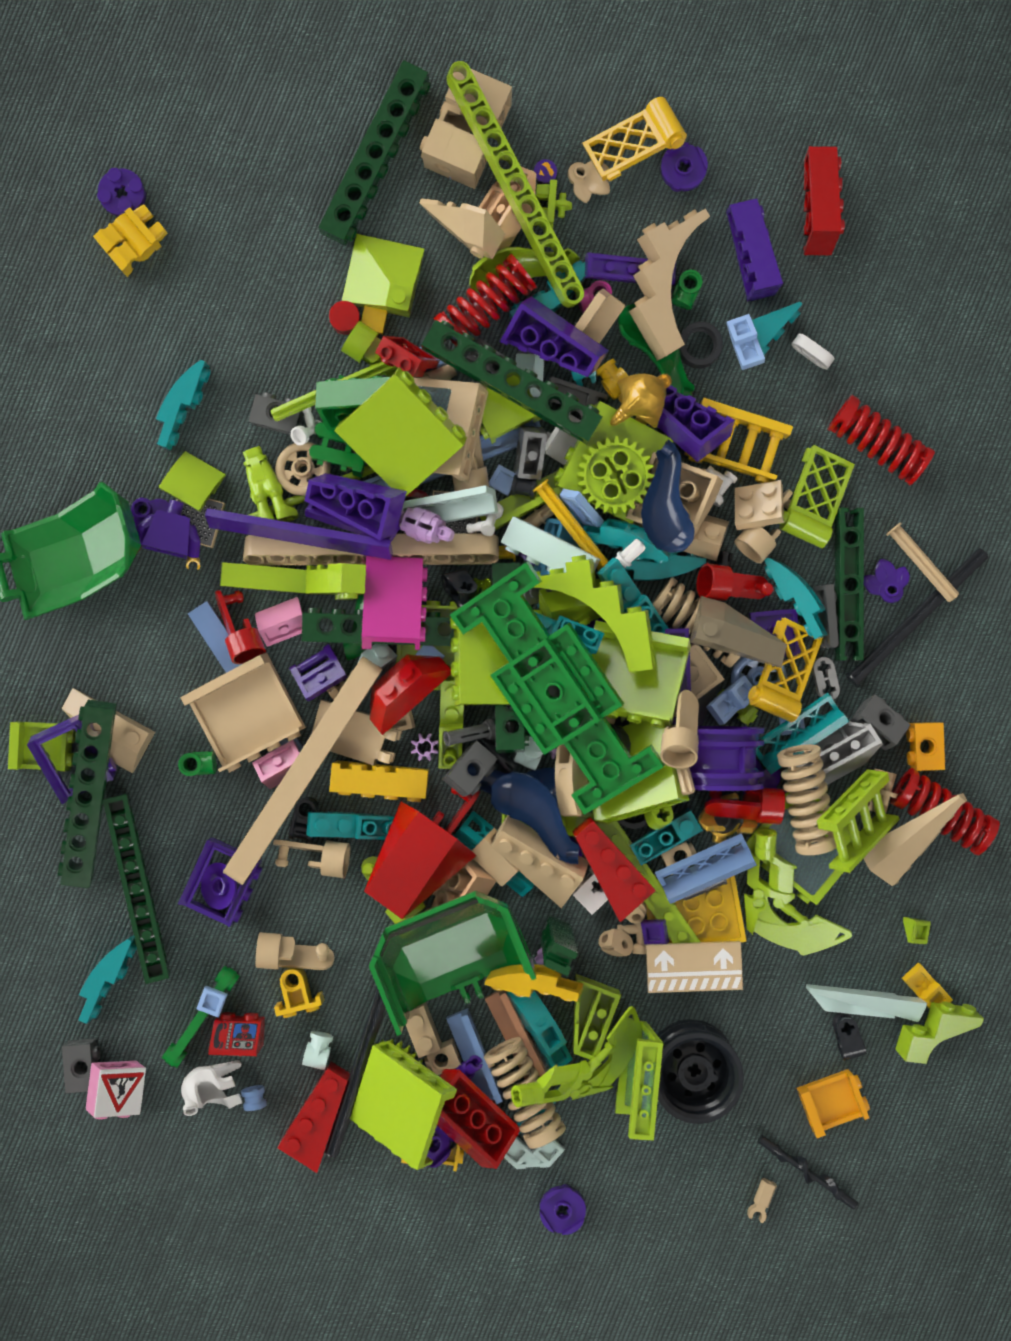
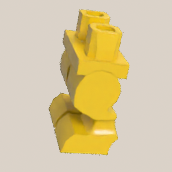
M144 204L134 211L129 207L113 223H109L108 227L100 229L93 236L126 277L133 271L132 262L148 259L155 250L157 251L162 247L159 242L168 234L159 222H156L149 229L144 225L154 217Z

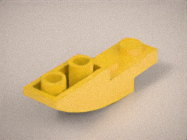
M522 964L491 971L484 984L491 986L492 989L497 991L505 990L512 992L518 997H530L532 992L537 990L540 994H551L569 1002L578 1001L584 985L580 982L562 978L561 973L539 964H534L536 979L531 980L530 975L524 972Z

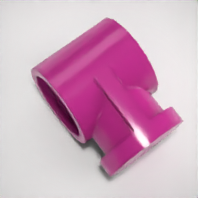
M595 281L590 287L584 289V297L578 303L583 314L594 299V292L605 289L612 295L611 286L607 282Z

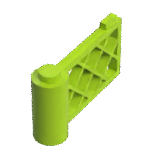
M813 445L805 450L802 458L805 465L788 510L784 511V523H779V528L812 545L824 548L832 535V525L855 464ZM815 454L823 457L826 466L817 469L814 462ZM839 464L846 468L843 477L837 478L833 469L834 465ZM827 468L832 481L823 484L819 471ZM814 474L818 487L809 490L806 478L808 475ZM834 483L837 494L835 498L829 499L825 486ZM820 489L825 502L815 505L811 492ZM806 495L810 508L803 509L797 506L800 496ZM826 504L829 511L828 519L820 517L817 507Z

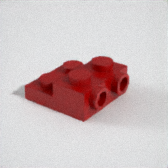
M383 336L375 352L381 357L383 363L394 367V365L398 368L400 367L403 371L409 372L412 377H423L426 369H436L440 361L404 337Z

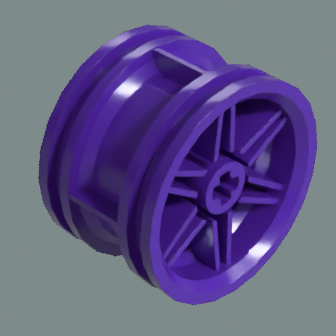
M698 726V759L693 766L689 767L695 790L746 791L764 789V783L759 782V777H764V771L756 768V748L764 745V740L760 739V734L764 733V728Z

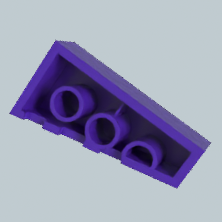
M757 198L731 204L726 213L747 302L775 296L783 282L770 242L769 231L764 223L763 207L759 205Z
M532 296L521 302L500 340L503 344H511L518 347V350L531 352L540 356L539 358L543 360H551L558 363L561 367L586 377L598 369L608 352L605 347Z
M670 386L666 388L664 407L657 427L696 462H699L731 436L735 420L729 416L725 418L717 414L716 409L710 406L706 408L697 403L696 398L690 395L684 396L677 392V388Z
M325 473L308 481L304 501L381 541L396 534L407 491Z

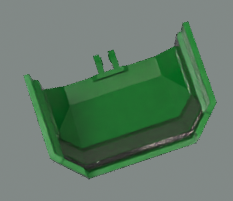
M473 891L385 927L369 964L370 971L397 1036L402 1034L403 1027L408 1023L410 1011L428 1000L459 989L465 1004L471 1003V998L465 986L472 983L479 999L483 998L484 994L479 980L487 977L493 970L522 964L524 972L530 975L531 980L536 979L534 961L517 919L507 903L478 891Z

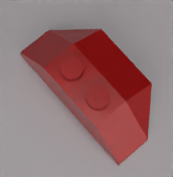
M405 655L372 685L370 720L377 730L384 735L451 675L450 667L440 656Z

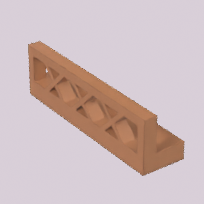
M496 991L486 996L485 1001L505 1041L520 1037L527 1049L526 1056L532 1059V1067L538 1071V1076L541 1077L547 1072V1069L506 991Z

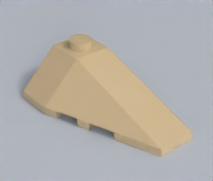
M420 200L419 203L428 214L469 248L471 254L481 259L483 256L490 259L494 258L505 233L487 210L464 203L457 207L453 202H448L445 205L438 200Z
M707 515L692 543L684 552L717 561L729 521ZM635 521L633 522L634 525L643 528V524H640Z

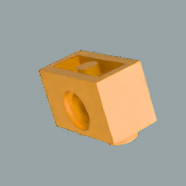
M909 723L910 726L906 731L907 742H910V751L907 752L908 765L917 771L945 770L944 723ZM924 740H927L929 748L923 753L920 745Z

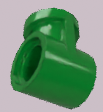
M686 270L681 274L671 297L674 305L686 310L692 309L702 286V277L697 271ZM692 280L695 288H686L684 281Z
M204 751L184 754L178 762L179 770L186 776L216 774L217 762L215 752ZM189 758H194L197 761L195 770H191L188 767L187 761Z

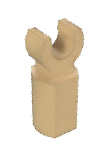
M762 1178L754 1198L755 1203L747 1211L750 1219H752L755 1212H760L759 1221L763 1223L766 1220L765 1209L769 1207L777 1187L773 1181Z

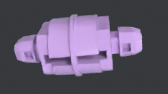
M419 507L414 509L408 508L406 511L402 510L399 520V524H401L400 529L416 541L430 544L432 542L438 543L440 540L447 542L453 540L455 532L446 527V521L441 520L438 514Z

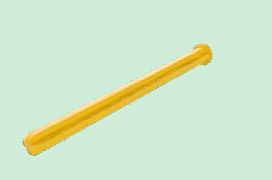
M546 479L534 488L533 492L537 491L582 550L601 559L596 568L599 571L609 561L547 483L549 480Z

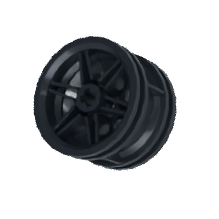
M685 1019L666 1026L657 1035L663 1042L658 1092L660 1104L672 1116L686 1123L703 1124L722 1118L738 1102L744 1082L743 1067L731 1043L722 1031L703 1020ZM697 1043H703L704 1045L697 1051ZM675 1049H680L682 1051V1055H673V1051ZM719 1059L721 1065L719 1067L713 1065L714 1060ZM693 1063H695L698 1068H693V1071H690L689 1066L692 1067ZM651 1070V1071H648L650 1080H651V1072H652V1070ZM668 1073H675L670 1080L667 1078ZM711 1082H712V1083H715V1088H714V1089H712V1090H708V1089H707V1087L711 1084ZM688 1089L693 1091V1094L685 1096L684 1091Z

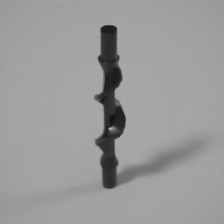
M764 1135L759 1137L757 1143L769 1150L772 1155L777 1156L781 1163L789 1162L803 1172L807 1184L815 1181L829 1190L836 1200H840L853 1210L857 1207L858 1202L847 1195L843 1189L838 1188L835 1180L826 1174L817 1175L808 1168L806 1158L791 1156L783 1151L779 1144L773 1143Z

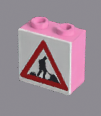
M138 1061L92 1063L86 1110L95 1119H107L112 1116L128 1118L130 1115H140L146 1068Z

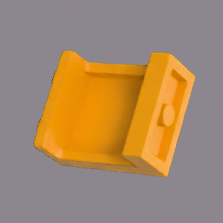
M849 1069L796 1088L811 1130L816 1138L825 1136L824 1130L859 1117H863L864 1120L869 1119L867 1111L870 1110V1106L866 1097H862L859 1089L862 1088L860 1079L857 1074L853 1075Z

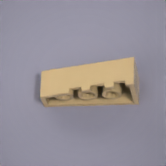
M510 815L505 818L497 830L491 845L493 849L518 868L526 878L560 908L564 906L584 879L589 864L586 859L579 855L578 864H570L559 860L558 854L555 857L549 851L537 832L521 821L510 818Z

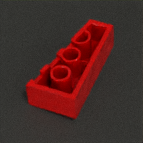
M809 146L804 159V190H809L805 194L804 212H808L804 225V235H808L806 246H804V255H832L840 234L844 233L845 221L841 219L844 201L843 198H840L843 181L842 177H839L838 172L841 169V157L838 156L837 147Z
M332 1061L327 1066L277 1147L316 1173L321 1164L350 1075L349 1072Z

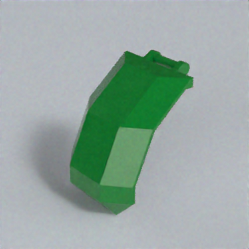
M99 482L94 491L60 513L14 530L3 531L1 536L6 552L0 553V601L8 602L19 599L24 620H29L82 601L123 577L141 547L129 502L104 482ZM3 563H10L16 589L10 590Z

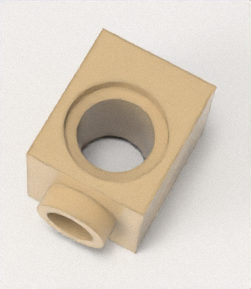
M684 841L661 854L666 867L677 862L674 860V854L678 850L685 851V858L696 854L692 843L687 844Z
M452 1038L442 1042L441 1050L426 1055L424 1061L429 1070H432L436 1075H440L444 1069L457 1068L461 1063V1057ZM438 1054H445L448 1060L446 1062H438L435 1057Z

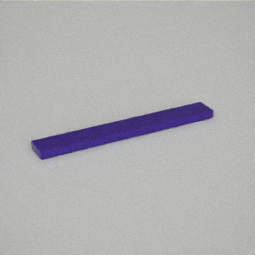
M210 508L205 513L208 526L213 529L391 560L393 555L391 541L387 539L380 541L370 536Z

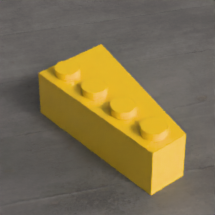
M337 760L332 763L329 792H338L337 794L339 795L355 793L361 794V797L368 798L381 795L384 796V799L389 800L407 797V801L421 802V798L426 799L429 769L381 764L371 765L368 763Z

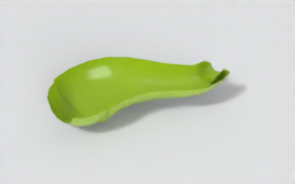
M506 247L497 250L493 259L483 257L474 264L469 284L470 288L478 292L476 288L478 280L485 282L489 286L486 274L491 272L498 277L495 270L496 266L502 264L510 254H513L531 278L546 276L533 249ZM567 248L564 250L571 265L580 260V257L571 249ZM545 252L548 257H554V252ZM560 268L555 269V273L561 271V273H564V271Z

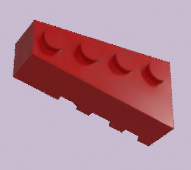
M590 816L572 831L615 915L620 922L623 921L656 890Z

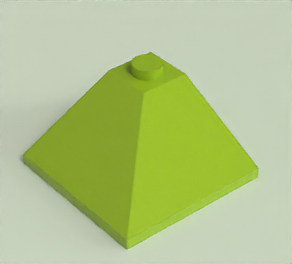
M356 234L342 301H349L355 306L363 308L368 306L382 309L390 314L410 318L425 249Z

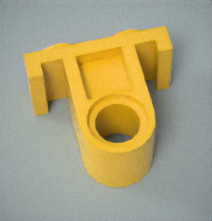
M287 968L281 975L280 985L285 1005L282 1004V1001L277 1002L274 1007L276 1016L283 1015V1018L295 1016L297 1011L306 1009V1012H313L320 1009L319 1006L324 1002L323 992H318L315 998H312L304 969ZM295 974L299 978V983L293 984L289 982L288 975Z

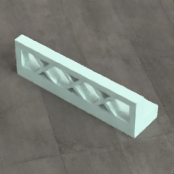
M486 485L404 501L402 508L403 511H406L408 508L414 509L415 507L428 509L438 514L441 520L446 521V523L498 513L496 491Z

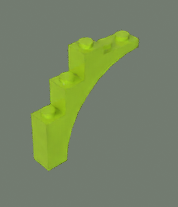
M586 555L571 557L572 562L565 563L566 572H564V568L549 570L550 575L541 576L540 571L536 572L542 582L533 588L556 590L573 596L590 606L607 622L622 647L629 672L652 670L656 667L649 611L642 610L641 606L627 608V613H624L621 584L614 585L612 580L599 582L600 587H597L593 559L586 560Z

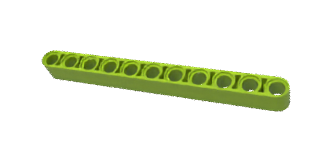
M456 61L451 65L447 74V84L556 296L564 307H574L584 297L583 287L472 70L467 63ZM460 72L465 79L457 80L453 73ZM464 95H473L476 102H468ZM476 117H484L487 120V124H479ZM494 138L499 146L491 147L487 139ZM499 161H507L510 169L501 168ZM517 182L521 187V191L512 190L510 183ZM522 204L530 205L532 213H525L522 210ZM533 226H540L543 229V235L535 234ZM544 247L552 248L554 257H548L544 252ZM555 269H562L565 272V279L558 278ZM567 290H572L576 293V300L573 301L567 297Z

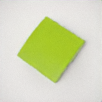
M185 451L162 480L159 489L201 512L211 494L214 495L226 474Z

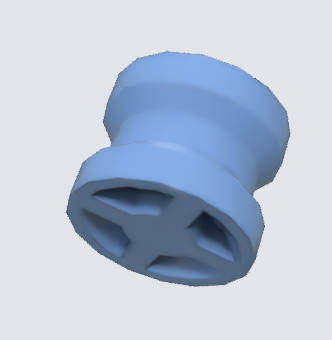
M263 1085L250 1086L241 1090V1096L245 1100L243 1104L245 1111H254L267 1106L266 1099L263 1098V1093L265 1092Z

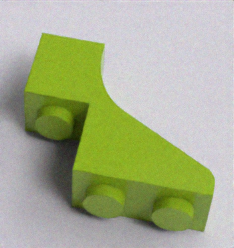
M946 1001L942 1003L931 1002L925 1025H903L895 1050L905 1062L927 1064L929 1055L935 1046L946 1039L980 1027L984 1018L976 1011L975 1007L969 1004L959 1006Z

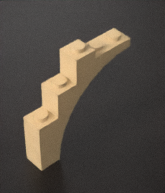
M706 208L697 213L696 209L684 216L685 221L680 224L678 220L668 226L665 222L658 226L653 223L643 229L644 235L637 239L648 261L638 266L640 271L633 275L644 297L634 302L636 307L629 311L657 361L685 345L677 329L672 310V274L678 254L686 239L697 226L710 217Z

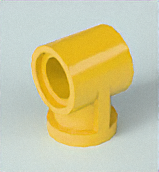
M615 359L607 361L596 370V375L601 376L603 379L601 383L613 400L621 394L618 381L628 376L623 368L616 367Z

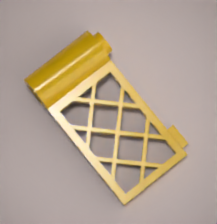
M657 97L648 103L645 110L583 142V146L602 181L608 180L610 182L621 176L623 170L665 148H680L684 144L687 134L664 97ZM643 119L645 120L646 126L644 131L633 129L636 123ZM619 132L626 134L623 142L612 139ZM630 135L641 136L638 145L628 143ZM646 138L656 139L657 144L651 147L643 146ZM598 143L605 145L602 153L593 152L591 147ZM610 146L620 148L617 156L607 154ZM625 149L636 151L634 156L629 159L622 157ZM604 160L615 162L612 168L603 171L602 165Z
M782 618L781 621L778 620L772 634L787 644L785 652L788 659L783 661L782 666L790 663L793 675L785 678L781 668L765 664L758 684L749 690L748 699L750 705L788 722H794L801 712L802 704L800 700L823 638L814 639L812 647L806 650L802 638L809 635L805 627L787 618ZM787 626L793 628L795 638L787 641L784 634ZM797 641L801 653L793 656L789 644ZM803 656L805 667L803 670L798 671L794 660ZM776 669L780 681L773 684L767 680L770 671ZM794 678L798 685L795 693L791 692L787 685V681Z

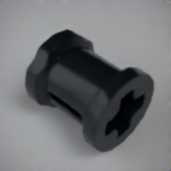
M514 475L511 496L516 494L524 495L534 500L537 491L533 492V489L538 486V480L522 479Z

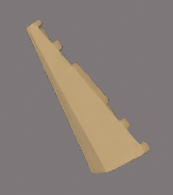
M963 793L886 834L863 858L869 870L891 886L898 884L899 879L942 831L941 829L954 817L955 812L967 801Z

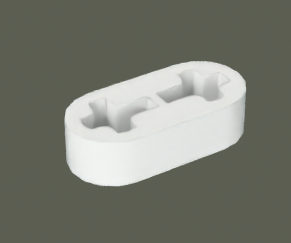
M798 334L791 344L796 351L822 369H828L834 361L832 354L803 334Z

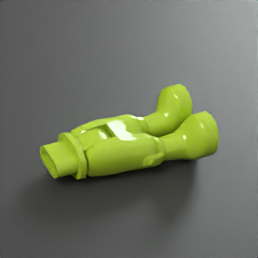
M257 446L244 451L243 455L246 461L243 464L246 467L251 491L250 498L257 505L258 517L276 520L267 502V497H270L278 521L290 522L299 517L298 512L294 507H290L285 503L282 497V485L278 482L276 474L267 460V455H263L261 447Z

